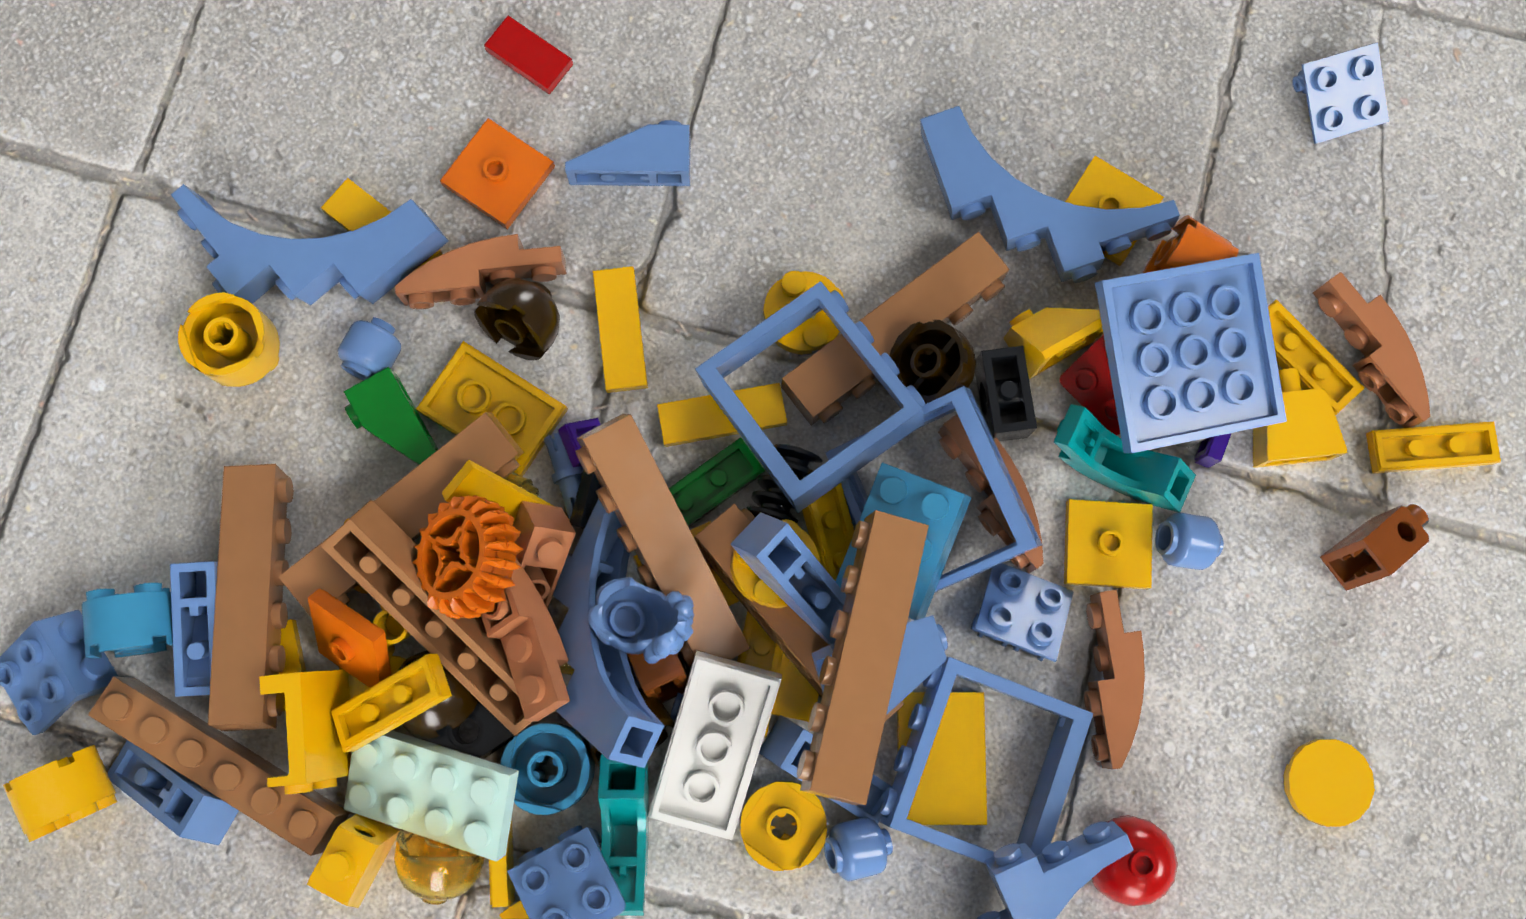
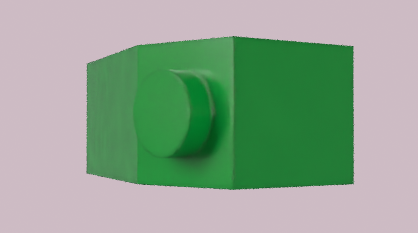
M390 367L343 391L350 403L345 407V411L357 429L363 426L373 436L417 465H420L439 450L400 378Z

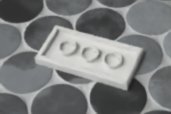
M696 650L649 808V818L729 840L733 839L780 687L782 674Z

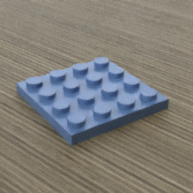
M1259 253L1095 282L1124 453H1136L1287 422Z

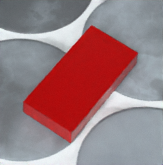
M509 15L484 44L486 52L549 95L573 66L572 58Z

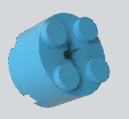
M144 583L133 586L134 593L115 594V589H97L86 592L87 601L81 604L86 658L99 659L102 658L101 652L114 650L115 658L167 651L166 644L173 647L170 588H162V583Z
M556 723L537 724L520 732L506 746L500 765L519 770L514 803L522 810L537 815L558 813L575 805L588 792L595 774V761L587 748L584 737L575 729ZM551 756L553 757V765L558 766V773L550 775L547 780L545 779V771L539 769L540 762L548 761Z

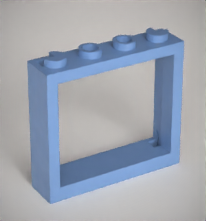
M821 281L695 368L703 386L797 513L924 424L922 407L925 406V402L919 392L912 385L908 387L903 385L897 377L900 372L892 358L885 352L879 355L871 345L874 339L867 327L861 321L855 324L847 314L849 307L843 297L836 290L830 293ZM823 310L901 410L805 478L799 480L724 378Z
M965 386L925 404L922 407L924 424L919 428L954 411L957 412L1016 542L941 575L935 593L1042 546L1041 540L973 393ZM865 434L825 452L828 460ZM857 472L841 482L853 526L860 520L868 499Z
M947 657V660L923 681V686L927 689L922 703H917L911 712L908 728L912 729L907 746L902 745L897 752L893 769L897 771L892 788H886L881 797L884 801L880 810L882 814L880 823L982 863L994 857V852L907 819L956 676L1059 716L1016 843L1019 845L1025 842L1036 856L1042 854L1043 848L1051 844L1094 713L957 659Z

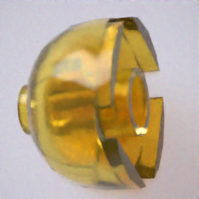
M403 830L398 832L394 857L396 874L403 887L413 895L421 898L423 902L433 905L443 904L447 900L467 893L480 878L484 866V857L414 833L404 835Z

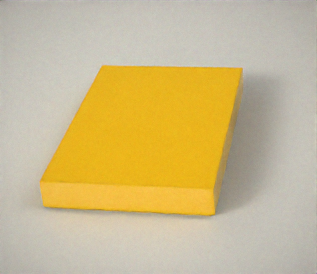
M463 341L416 410L454 435L459 434L485 412L493 413L524 452V454L516 459L520 466L513 472L522 478L544 446L543 439L549 435L551 436L568 408Z
M911 692L902 700L904 705L897 711V752L902 745L907 746L912 729L908 728L909 718L914 706L917 703H922L925 692ZM984 692L950 693L907 819L922 825H987Z

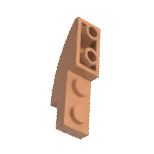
M518 234L494 237L470 243L430 260L396 284L395 293L404 305H409L412 309L432 308L434 303L447 301L454 305H470L475 303L476 299L482 298L486 294V282H491V284L495 285L503 280L515 278H532V280L538 282L552 281L557 278V275L567 274L566 260L561 246L524 249Z
M1339 272L1315 290L1313 294L1318 299L1321 310L1327 316L1332 317L1343 329L1348 343L1355 349L1360 350L1364 355L1362 359L1352 365L1358 372L1361 383L1379 397L1385 405L1388 416L1394 422L1401 424L1403 428H1411L1426 421L1430 417L1428 392L1417 354L1406 331L1381 295L1367 303L1343 273Z
M956 414L945 422L938 431L942 437L939 439L940 445L953 460L958 457L968 471L965 472V475L970 484L978 492L985 491L989 496L977 506L981 513L978 516L979 521L992 536L998 534L1008 546L1016 542L964 427ZM996 437L994 441L1042 543L1038 519L1026 485L1011 457ZM1037 547L1010 559V561L1019 570L1025 568L1030 573L1044 564L1043 547Z
M516 558V563L521 568L513 571L511 578L515 586L504 589L506 601L495 603L493 612L482 613L481 616L487 636L489 638L501 639L525 720L540 721L570 702L560 670V666L568 662L569 659L546 605L530 577Z
M1111 590L1090 595L1091 603H1088L1086 606L1088 624L1091 629L1096 630L1098 646H1094L1093 650L1094 661L1099 672L1103 671L1104 680L1087 682L1089 691L1084 692V704L1087 711L1094 713L1096 735H1092L1091 745L1096 761H1101L1102 768L1120 769L1131 749L1139 724L1143 704L1145 664L1142 632L1124 633L1117 590Z

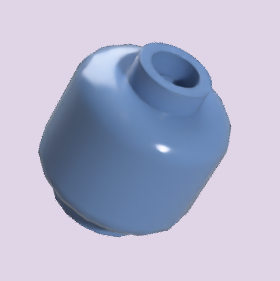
M373 317L371 322L363 320L354 322L338 347V356L343 361L341 368L363 381L387 367L392 368L401 352V343L393 335L395 328L376 317Z
M1176 512L1170 515L1166 521L1159 525L1155 537L1157 551L1168 565L1195 570H1204L1210 567L1221 554L1224 545L1218 525L1212 518Z
M869 817L836 824L832 827L829 838L825 839L824 853L829 869L834 874L838 873L846 881H854L883 872L887 865V855H891L893 851L888 831L885 828L881 829L875 820Z

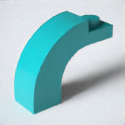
M1070 404L1064 419L1058 425L1057 435L1054 439V443L1061 449L1058 457L1076 471L1097 483L1135 500L1178 513L1181 512L1196 474L1180 457L1150 450L1124 453L1121 438L1106 429L1083 406Z
M601 754L598 788L602 826L601 853L626 902L625 911L618 916H644L649 834L647 764L645 768L609 760Z

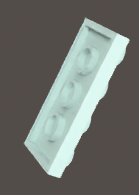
M391 730L352 752L344 810L497 862L506 856L519 770Z

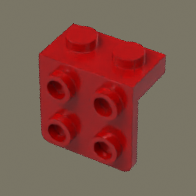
M1102 335L1060 376V384L1081 406L1086 407L1106 429L1115 435H1119L1118 416L1104 335Z

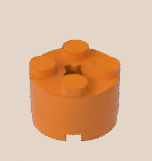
M1186 215L1171 228L1177 232V235L1168 241L1163 239L1157 246L1143 273L1237 257L1239 249L1233 246L1226 238Z

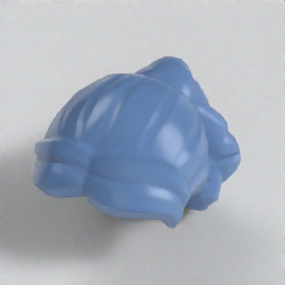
M631 577L614 579L602 585L596 593V605L587 614L590 626L605 645H611L617 650L628 654H643L645 661L649 664H655L670 654H677L683 647L684 642L693 633L691 625L693 624L694 605L690 596L682 595L679 591H672L666 596L660 591L634 581Z

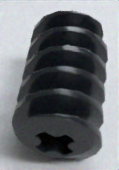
M786 444L774 445L799 480H802L803 477L814 471L808 466L810 462H823L818 455L806 449ZM759 476L757 483L765 491H753L751 499L759 507L749 506L746 509L754 517L762 512L779 520L787 519L798 523V519L789 512L794 507L771 476Z

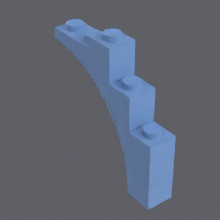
M960 106L920 119L921 136L951 220L962 217V220H971L986 212L985 209L990 207L1005 250L1017 248L1019 252L1026 251L1038 246L1041 243L1040 239L1045 238L1061 282L1072 279L1074 283H1080L1095 277L1098 274L1097 270L1101 269L1105 259L1103 251H1107L1108 255L1116 254L1131 247L1132 241L1144 237L1148 241L1160 239L1172 232L1171 228L1174 227L1180 216L1174 200L1142 208L1101 209L1074 205L1044 195L1014 178L991 158L972 133Z
M184 184L171 194L181 207L177 211L179 217L192 230L198 229L205 237L201 241L202 246L215 258L206 266L216 278L212 282L214 288L218 293L234 294L248 300L252 304L274 285H277L290 300H294L297 297L311 306L339 282L354 299L361 296L374 304L449 242L426 212L412 199L384 218L354 231L324 238L288 239L259 234L229 222L201 195Z
M598 499L573 554L568 553L553 593L557 600L569 608L558 633L569 659L566 663L575 669L566 688L570 702L557 709L556 712L607 759L645 768L665 725L648 708L634 682L627 654L611 645H605L596 636L587 620L588 612L596 605V593L599 588L611 580L626 577L630 556L616 529L622 527L614 511L608 514Z
M1112 820L1108 823L1097 822L1091 824L1083 830L1082 835L1067 842H1053L1044 847L1042 854L1037 856L1025 842L1019 845L1012 843L999 848L994 852V857L984 862L1005 909L1000 912H986L976 919H1056L1074 894L1097 873L1134 851L1127 834Z

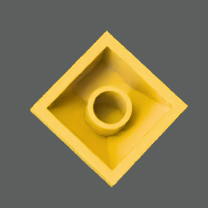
M1045 307L1033 314L1029 309L1009 322L1011 328L1003 339L1008 347H1024L1028 377L1031 379L1097 341L1103 335L1100 311L1096 309Z

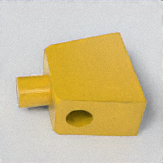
M1297 368L1279 370L1287 422L1253 428V467L1329 461L1346 454L1347 447L1328 393L1322 388L1301 390Z
M355 814L337 827L308 879L307 885L346 906L359 908L400 830L385 823ZM364 831L370 834L372 837L362 835L360 832Z

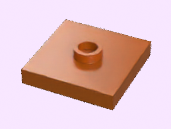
M488 118L447 170L440 182L442 186L508 230L555 168L552 160Z
M319 588L308 597L320 654L369 688L392 675L386 635L383 629L325 590Z

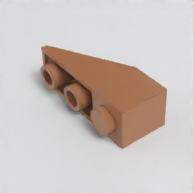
M522 501L513 524L517 530L521 531L515 543L523 548L516 555V558L530 577L548 609L576 532L562 507Z

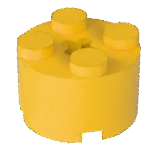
M225 292L214 293L197 300L187 311L190 314L186 318L184 325L180 324L178 344L186 361L222 386L241 387L253 384L262 379L268 372L274 370L279 363L280 340L275 325L251 302L234 294Z
M95 745L71 753L72 756L69 758L65 757L52 761L9 781V783L3 784L24 835L26 834L29 842L118 802L114 795L116 791Z

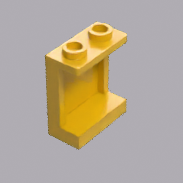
M326 670L259 676L260 695L285 693L289 774L267 778V787L284 786L285 794L311 792L313 789L336 787L337 778L349 775L352 752H343L331 710L349 700L348 673L345 670Z

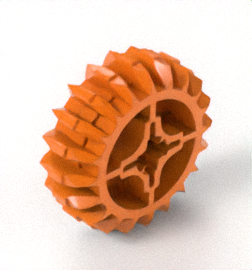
M476 495L472 497L453 496L450 502L440 503L438 513L428 514L429 525L427 528L419 529L422 536L420 544L413 546L418 551L417 559L412 562L418 569L416 575L422 583V589L429 593L427 600L428 608L439 609L440 613L451 618H480L482 613L493 612L495 603L506 601L505 588L515 586L511 577L514 570L521 568L516 563V555L523 548L515 543L521 531L513 526L514 517L505 512L504 507L486 498Z

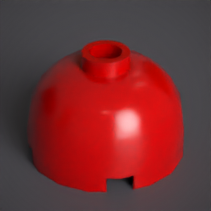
M1131 815L1113 818L1112 820L1127 834L1134 851L1103 868L1092 878V883L1099 892L1114 902L1131 907L1152 904L1165 896L1175 882L1178 867L1175 847L1167 834L1149 820Z

